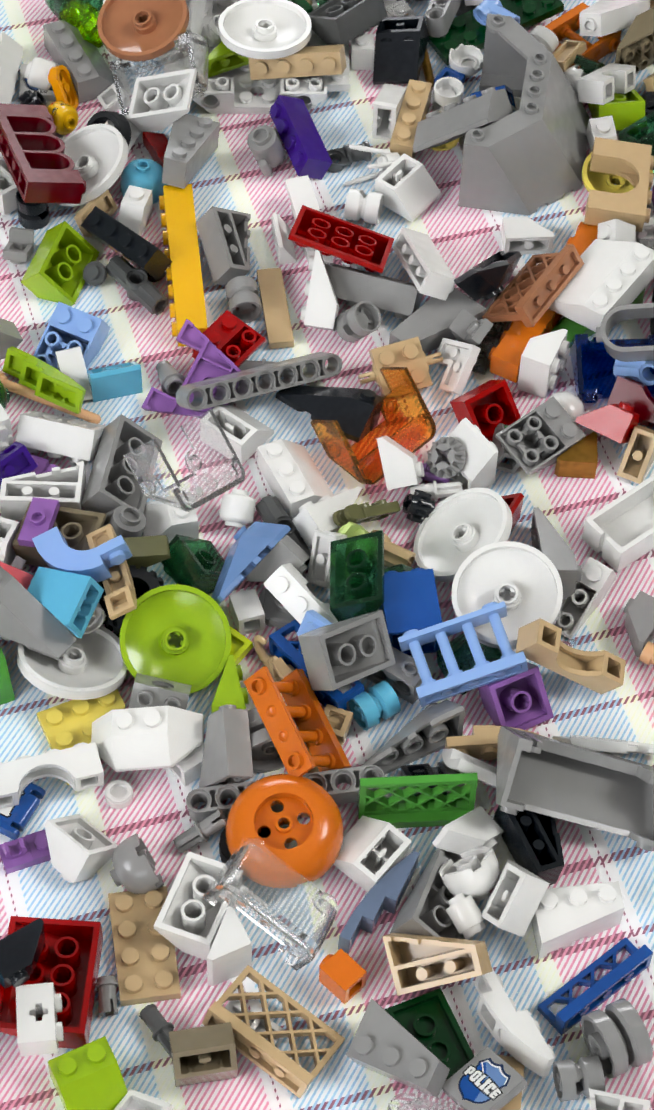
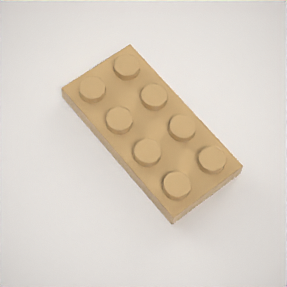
M162 886L146 894H134L128 891L108 893L121 1006L181 999L175 946L154 929V924L168 896L167 886Z

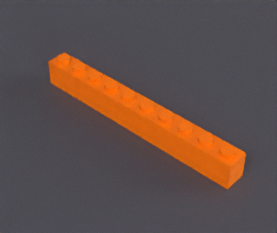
M581 221L575 236L570 237L566 245L574 244L581 256L591 243L597 239L598 226L584 224ZM548 308L534 327H525L522 320L512 321L510 329L502 333L498 346H494L489 353V372L517 383L521 355L530 338L550 333L562 315Z

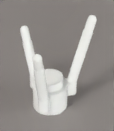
M350 144V149L381 154L377 159V163L367 166L368 169L379 168L381 171L347 181L345 186L378 177L400 157L399 153H391L389 148L379 149Z

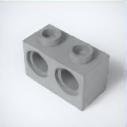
M392 647L396 664L366 676V679L375 684L385 680L392 686L398 697L413 705L418 699L416 688L420 687L422 683L416 664L412 657Z

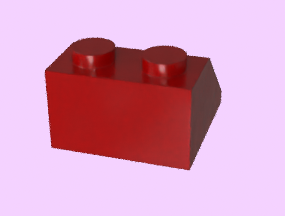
M505 379L489 380L450 401L458 423L462 419L467 418L473 425L479 427L481 433L489 442H493V434L499 423L511 425L521 418Z

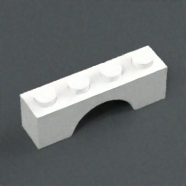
M82 742L75 744L71 748L62 750L51 749L44 754L35 756L24 755L13 761L0 762V809L19 805L23 790L31 782L40 778L54 777L67 782L75 791L104 785V771L96 742L89 744Z

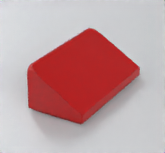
M142 132L143 145L153 160L163 167L168 139L161 133Z

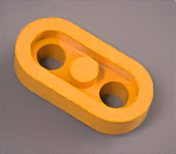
M64 65L52 67L48 74V80L54 91L56 101H63L77 109L78 96L68 69Z

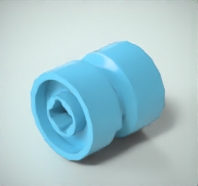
M385 680L369 687L368 693L363 691L348 701L350 711L354 714L353 718L363 730H368L380 724V718L387 720L401 711L400 701L396 692Z

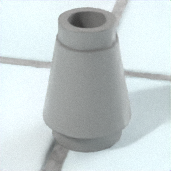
M161 361L156 366L161 389L170 396H176V392L184 383L185 378L168 361Z

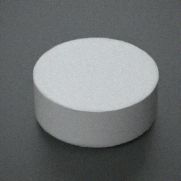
M116 779L109 782L105 787V801L110 807L124 809L132 803L134 798L133 787L128 781Z

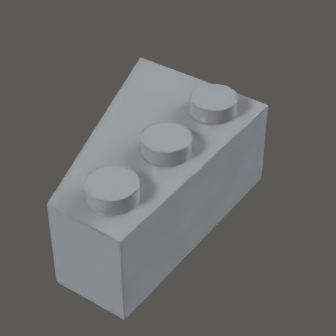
M212 206L196 222L214 284L226 286L227 282L232 278L245 276L250 271L248 238L251 231L248 230V222L251 220V214Z

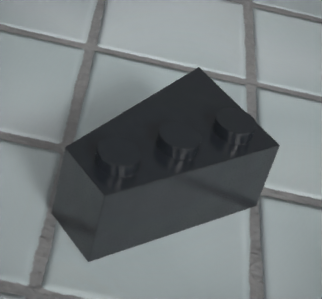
M498 805L493 820L504 831L501 836L515 863L550 883L549 885L556 884L564 867L560 835L557 833L555 822L556 818L528 810L518 811L517 815H512L500 811L501 806Z

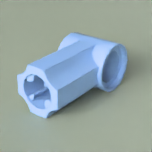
M484 0L473 10L474 18L481 25H486L487 14L511 16L520 24V17L505 9L499 0Z
M615 359L613 375H615L616 379L618 376H625L642 382L647 386L654 385V375L650 371V367L654 369V360L623 362Z

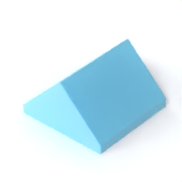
M135 361L87 370L93 402L143 393L141 365Z

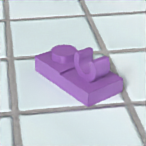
M45 829L0 844V858L6 875L51 860Z

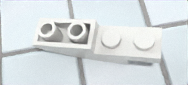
M494 970L477 976L474 986L480 995L476 1012L494 1039L518 1062L541 1077L549 1076L555 1059L554 1051L549 1044H546L541 1035V1029L537 1020L532 1018L528 1009L516 1010L513 999L508 997L503 988L501 977Z

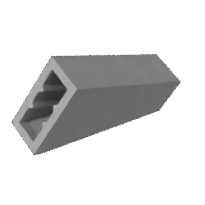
M454 288L449 293L446 301L431 297L390 332L389 344L419 337L422 350L426 354L439 348L443 338L457 340L449 330V326L461 309L467 310L479 320L483 319L482 316L486 313V308Z

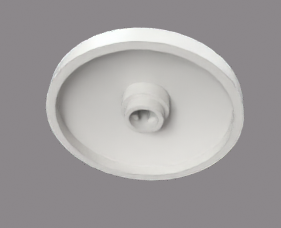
M240 0L227 7L219 18V37L223 44L231 51L249 58L278 59L287 57L303 49L311 38L312 24L309 15L299 5L288 0Z
M92 124L76 130L62 140L65 143L64 154L74 161V170H78L82 179L86 182V192L82 194L80 204H56L71 207L88 203L102 195L116 182L127 162L128 145L126 139L115 127L108 124Z
M470 488L449 496L435 507L418 529L413 548L417 565L420 568L433 569L436 581L453 582L462 562L474 551L491 543L508 541L512 529L510 507L497 492L487 488Z
M495 542L477 549L462 562L452 584V605L456 618L480 610L485 604L490 602H505L507 616L501 618L512 649H516L520 627L539 618L554 625L562 609L563 587L556 567L541 551L520 542ZM490 622L474 627L480 643L500 649Z
M103 626L90 634H84L82 639L77 638L76 642L59 660L27 649L25 645L20 643L18 644L17 664L23 676L36 688L56 697L71 700H89L103 697L119 688L127 675L128 669L121 656L119 637Z

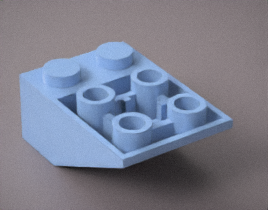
M58 301L33 356L59 370L55 352L80 346L87 369L101 350L111 327L101 318Z

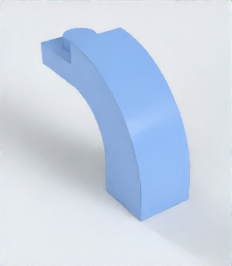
M57 526L32 538L38 553L50 569L91 576L96 582L111 578L109 568L114 565H120L126 559L133 556L121 535L89 550L70 548Z

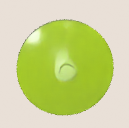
M164 585L143 594L137 599V609L126 613L120 629V652L125 666L134 679L136 674L139 673L192 685L190 694H193L211 684L225 667L231 650V630L222 608L208 594L187 585Z

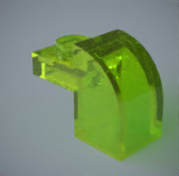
M70 0L59 13L61 19L78 28L84 40L100 49L103 43L97 29L99 11L87 1L84 4L79 0Z

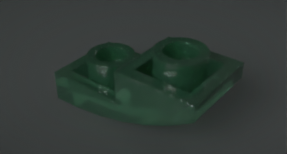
M580 54L576 55L574 64L579 65L580 69H583L584 73H586L585 75L605 66V64Z

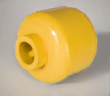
M55 101L47 106L50 115L53 116L56 133L67 135L76 128L79 118L75 108L63 101Z

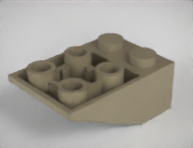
M654 7L636 16L617 47L615 63L635 65L636 72L644 70L654 63Z

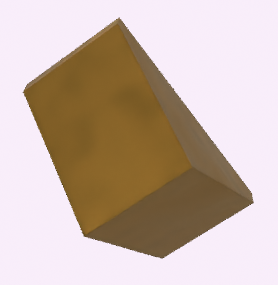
M591 432L558 456L554 474L558 477L595 479L598 464L597 433Z

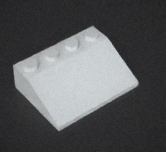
M595 239L580 256L584 265L551 304L549 309L596 332V327L601 326L604 316L611 309L620 305L631 304L654 278V250L638 242Z

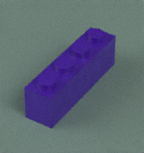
M279 95L271 106L269 114L297 175H308L309 178L322 180L331 166L332 160L303 99Z

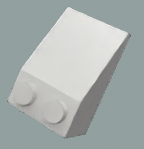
M192 68L136 78L128 120L141 132H155L164 130L190 111L197 70Z

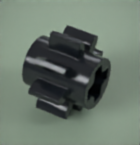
M31 90L25 91L18 97L21 101L20 104H47L43 95L36 90L33 93Z
M415 489L414 495L408 494L404 499L402 507L403 512L407 513L406 519L422 524L424 519L428 518L429 514L435 509V502L430 500L432 495Z

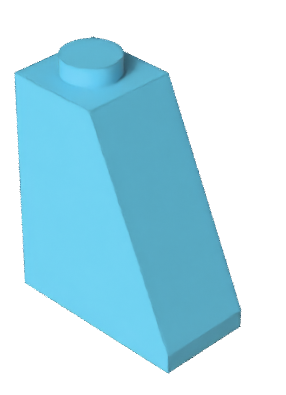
M39 566L27 589L70 632L81 639L104 591L91 576Z

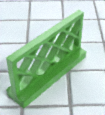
M477 773L360 778L359 801L357 802L358 820L362 816L389 822L395 828L445 826L474 810L478 783ZM459 784H466L462 787L457 786ZM430 785H438L432 789L428 787ZM368 788H379V789H377V790H375V791H372V790H370V789H368ZM447 790L451 792L447 795L442 794ZM417 792L422 793V794L419 795V796H414V795H413V794H415V793H417ZM388 793L392 794L389 798L384 797Z

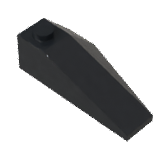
M305 385L282 389L276 393L275 397L296 411L310 413L311 420L314 422H325L329 425L328 430L334 434L357 443L378 424L384 397L376 395L374 391L369 389Z

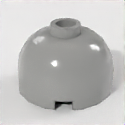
M137 833L128 837L116 847L112 856L114 869L109 872L117 887L123 885L128 892L146 894L149 891L157 890L164 886L161 874L156 876L154 872L156 870L154 866L156 863L143 840L138 838Z

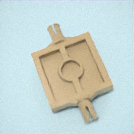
M419 337L369 350L372 371L358 374V379H362L359 381L361 385L375 381L380 387L384 399L427 388L433 385L429 373V365L443 362V358L440 357L442 354L438 352L426 356L422 350Z

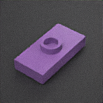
M32 498L17 539L20 546L35 547L32 538L53 528L60 508L59 500Z

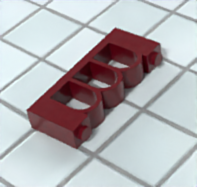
M0 103V152L24 203L80 204L82 194L86 192V182L82 179L79 171L74 170V161L64 154L65 143L62 139L55 136L56 125L53 123V116L50 115L46 105Z

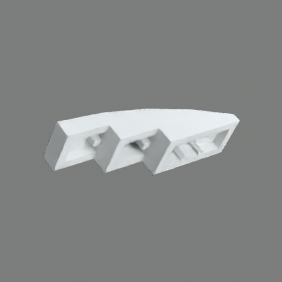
M308 175L285 179V188L291 202V211L295 221L302 205L320 211ZM302 247L309 265L310 256L315 255V249ZM322 255L324 263H333L332 255Z

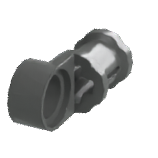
M368 141L362 142V144H357L370 147ZM349 144L343 145V148L327 151L331 159H338L340 161L339 163L331 164L328 171L332 173L342 171L344 166L351 165L352 162L363 160L369 162L372 159L370 152L350 149Z

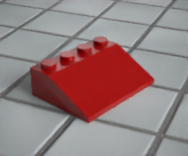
M302 205L288 237L289 240L295 242L300 247H310L319 250L322 255H332L340 258L347 264H356L364 267L369 272L381 274L394 242V238Z
M10 916L7 936L39 918ZM41 918L44 922L45 945L33 974L22 985L53 982L55 993H61L62 1012L57 1013V1022L63 1023L64 1041H58V1048L76 1049L89 1042L96 994L95 984L97 983L103 945L101 922ZM0 984V1032L17 1037L16 987L12 985L5 989Z

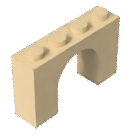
M595 137L589 171L621 176L628 180L634 189L625 193H611L590 189L586 203L584 224L598 226V223L619 219L635 225L636 232H642L644 223H649L651 209L647 208V205L651 204L652 191L648 190V188L652 187L654 173H650V170L654 168V156L651 155L652 145Z

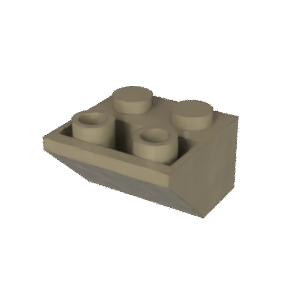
M231 1022L169 1032L175 1087L237 1078V1055Z

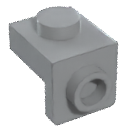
M11 227L9 229V242L3 249L2 259L10 260L13 264L27 263L34 252V230Z

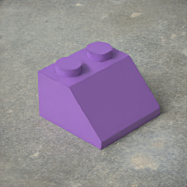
M527 662L528 671L478 688L483 706L495 726L502 725L526 730L554 718L537 665Z

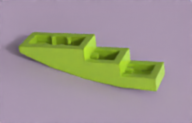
M13 346L7 348L2 372L18 378L19 384L35 390L34 395L76 414L81 412L86 392L85 388L55 367Z

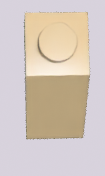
M641 425L634 427L616 474L617 476L638 484L643 482L654 461V430Z

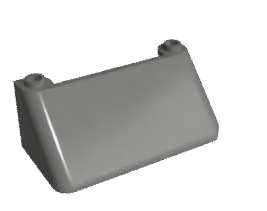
M501 725L497 744L496 803L501 806L500 811L517 815L518 811L528 810L629 837L636 841V847L653 851L654 767Z

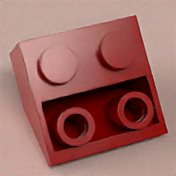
M228 310L203 332L238 368L266 341L265 337ZM193 349L192 357L196 359L199 352Z

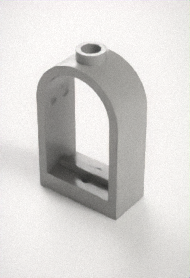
M654 303L627 304L611 309L604 316L601 326L596 327V342H603L608 354L619 361L654 360V345L620 347L608 339L611 329L623 320L654 318Z

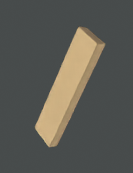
M281 268L257 270V281L269 349L294 347Z

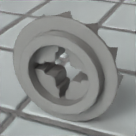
M440 437L438 441L432 442L431 449L426 451L428 454V461L426 463L430 468V472L439 478L447 479L454 477L462 470L465 464L466 452L464 446L453 437ZM441 451L449 453L447 455V458L449 459L448 461L450 462V464L441 461L443 458L441 455Z

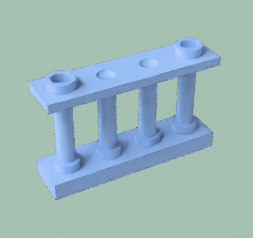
M504 601L500 603H487L480 610L419 631L412 629L398 637L401 652L411 650L422 681L420 687L416 688L421 707L528 671L524 652L516 653L512 650L501 618L507 616ZM488 622L491 624L502 653L500 659L493 662L486 661L474 627ZM462 631L465 634L476 664L474 668L466 671L459 670L448 640V636ZM436 640L449 673L446 678L437 681L431 676L421 645Z

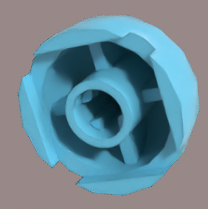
M145 158L136 159L128 163L121 174L120 191L122 196L124 197L129 185L152 190L153 204L159 202V196L163 195V185H168L162 183L163 167L156 161Z

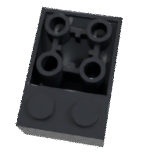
M424 16L386 17L379 22L375 41L373 85H383L385 83L408 84L409 79L419 80L429 40Z

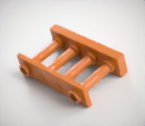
M584 2L545 26L557 36L559 41L568 38L569 40L586 42L587 50L571 65L579 64L577 69L583 70L609 53L616 51L621 42L622 32L620 30L602 37H596L599 40L594 44L579 36L575 32L579 29V13L589 7Z
M263 666L244 681L288 774L302 777L314 767H318L320 772L351 767L314 691L311 689L310 682L303 669H295L282 680L276 682L273 680L268 668Z

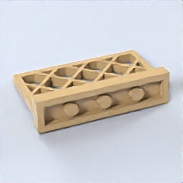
M247 965L218 1001H215L210 1006L202 1021V1024L205 1026L231 1022L236 1050L298 1098L303 1096L309 1085L345 1041L343 1036L249 965ZM247 977L258 984L259 992L244 993L242 982ZM276 998L282 1003L283 1011H268L266 999ZM260 999L262 1012H248L246 1000ZM240 1000L242 1013H231L223 1005L226 1001ZM291 1017H301L307 1023V1029L293 1030ZM270 1018H285L287 1030L272 1031ZM249 1019H264L266 1031L256 1032L250 1027ZM325 1035L334 1042L331 1048L318 1049L315 1036ZM309 1036L311 1049L297 1050L294 1037ZM288 1037L291 1050L281 1051L275 1047L274 1038ZM313 1056L315 1068L311 1073L300 1066L298 1057Z

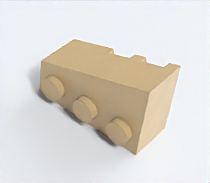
M390 933L382 936L397 996L481 976L493 971L485 941L403 933Z

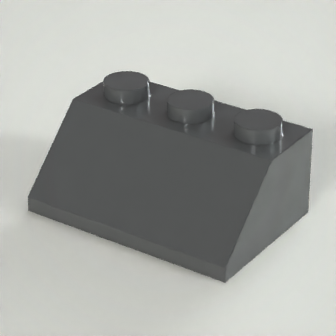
M329 0L308 13L312 24L311 29L326 44H344V46L348 45L349 41L355 37L364 35V31L378 26L379 22L387 17L383 0Z

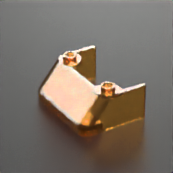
M382 367L380 369L390 389V392L384 396L381 413L385 420L372 429L359 443L356 442L352 446L350 445L337 420L314 419L310 422L327 456L361 484L373 485L384 477L376 438L387 435L414 454L432 440L436 433L435 422L407 367Z

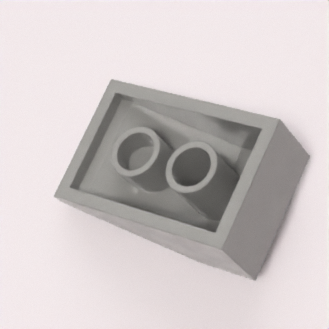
M383 610L319 627L298 636L312 690L334 691L396 664Z

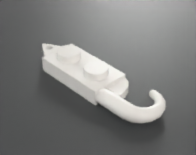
M570 735L569 737L552 736V739L595 751H603V753L620 757V753L627 754V752L654 755V744L580 735Z

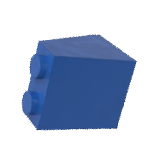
M415 568L405 572L387 571L383 574H378L377 595L379 610H383L392 647L401 651L398 637H401L406 631L412 629L419 631L442 623L433 569ZM437 640L421 645L424 654L436 653L440 649ZM411 650L403 652L407 655H412Z

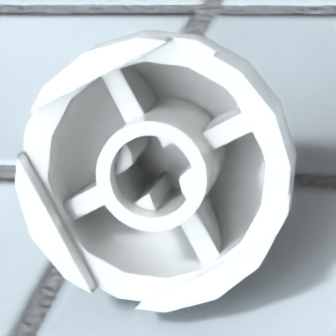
M488 846L476 847L460 853L462 859L453 863L451 858L440 867L438 872L449 892L454 896L463 893L465 897L472 895L474 901H481L490 895V890L495 887L500 877L498 859L493 849H489Z

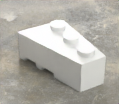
M619 881L547 888L531 920L538 960L547 957L548 953L559 948L565 949L572 946L573 942L584 937L590 938L620 925L625 905Z

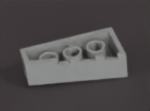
M185 114L173 123L164 155L162 183L185 189L218 148L220 122L212 121L208 117Z

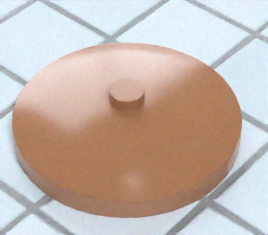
M106 0L100 9L97 19L98 34L105 48L114 56L127 61L150 60L165 54L181 40L188 27L189 9L185 0Z

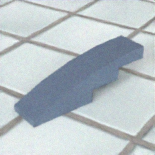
M413 851L392 867L370 889L353 911L339 935L338 949H342L349 954L360 930L372 934L383 910L395 914L417 869L419 852Z

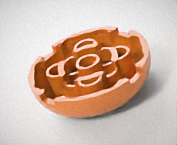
M276 774L257 780L245 788L236 798L227 818L226 841L234 863L239 869L243 870V874L248 878L270 888L293 889L296 888L295 886L319 879L334 864L343 843V822L336 802L322 786L303 776ZM275 804H280L284 808L281 812L276 813L272 811L271 807ZM299 816L302 818L309 817L310 821L307 824H300L297 819ZM283 825H289L285 829L279 827ZM264 827L271 831L267 838H262L258 835ZM293 840L297 842L298 845L294 848L287 849L285 847V844L291 843Z

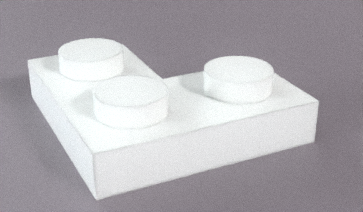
M443 338L437 353L441 352L442 355L440 357L443 358V362L439 364L448 367L439 388L449 393L462 395L481 348L472 344Z

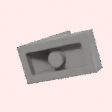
M461 309L449 326V330L458 341L479 345L494 324L486 318L478 320L467 310Z

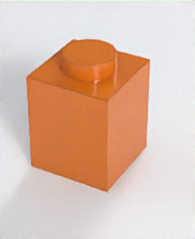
M339 949L334 955H327L319 965V982L344 1005L366 986L367 971L342 949Z

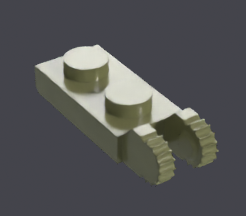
M386 499L373 502L371 506L369 502L349 505L345 509L334 512L332 518L338 527H342L349 521L360 524L381 520L399 512L401 509L398 501L387 503Z

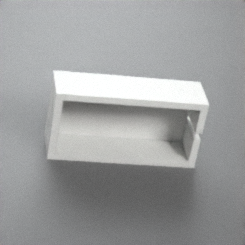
M654 475L601 508L584 521L582 539L597 554L602 551L601 558L617 573L654 549Z

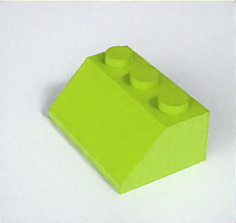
M64 221L46 231L21 283L40 299L56 303L59 301L72 306L75 304L85 284L83 278L85 266L92 261H96L100 252Z

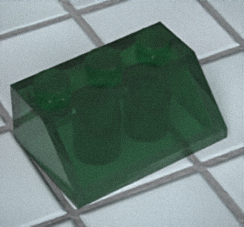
M383 531L331 541V612L337 621L340 622L377 611L384 603Z

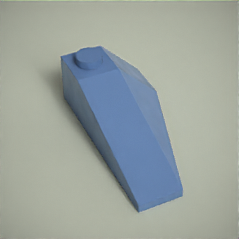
M255 521L248 529L243 526L233 536L236 542L228 551L212 598L220 605L276 544L287 535L291 528L288 525Z

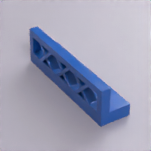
M293 620L269 635L270 654L278 658L281 657L294 670L303 669L309 680L299 641H289L285 638L291 632L295 631L297 633L300 624ZM357 680L350 683L352 688L344 693L339 689L334 691H313L318 701L324 707L329 704L347 710V702L362 693L364 685Z
M625 937L540 1003L537 1010L562 1036L580 1022L582 1016L594 1011L650 966L653 952L645 944L637 949ZM623 949H626L630 956L623 962L616 963V955ZM596 970H611L599 981L594 980V972ZM576 986L590 987L577 998H572V989ZM554 1003L568 1004L556 1016L548 1009Z

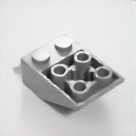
M552 397L497 433L495 437L529 476L555 464L558 456L585 438L586 434L558 401Z

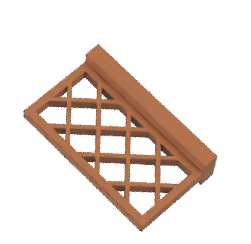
M574 244L565 245L559 253L533 255L482 318H486L490 322L522 320L525 327H534L584 265Z

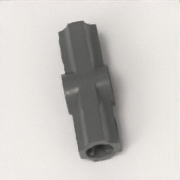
M116 255L110 259V262L106 265V271L127 291V297L130 300L139 302L151 314L159 315L164 312L169 304V299L148 280L146 271L135 268L123 256L119 257Z
M268 495L263 497L256 504V511L263 522L288 525L291 530L287 535L310 556V549L292 522L294 518L286 513L276 496ZM310 558L304 564L308 565Z

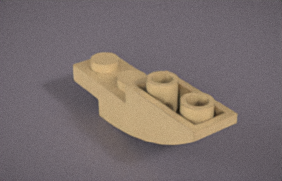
M473 725L472 735L446 737L445 749L454 748L477 759L494 760L497 758L498 734L501 726ZM515 728V729H518V730H522V731H526V732H529V733L537 734V733H534V732H531V731H527V730Z

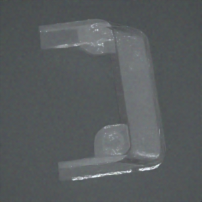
M212 409L180 426L192 447V450L188 451L185 455V465L191 474L178 481L156 438L123 455L142 493L149 499L190 512L245 480V470Z

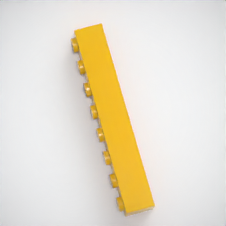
M188 184L185 189L163 185V195L159 196V208L165 212L160 213L161 228L166 227V230L162 231L163 245H168V248H164V254L172 261L166 269V279L172 282V284L168 285V299H173L174 302L169 303L170 318H175V322H171L172 337L178 336L186 319L190 320L203 333L208 326L192 184ZM178 342V347L186 346Z

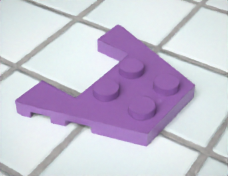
M186 319L176 340L199 353L182 386L241 371L190 320ZM239 381L236 383L235 386L236 391L240 385ZM151 387L141 406L146 411L204 418L214 408L211 407L199 411L182 408L177 404L176 398ZM216 387L213 389L212 392L213 398L217 393ZM193 392L190 394V397H189L190 403H191V402L193 401V399H194V394H193Z

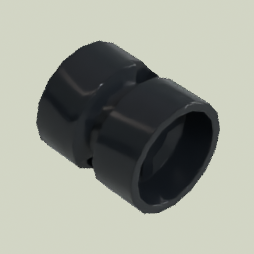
M18 190L16 192V202L20 225L26 229L33 230L45 227L50 221L48 203H24Z

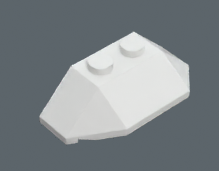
M169 705L115 709L92 722L91 743L96 742L99 757L116 772L172 768L188 756L196 747L198 748L204 743V715Z

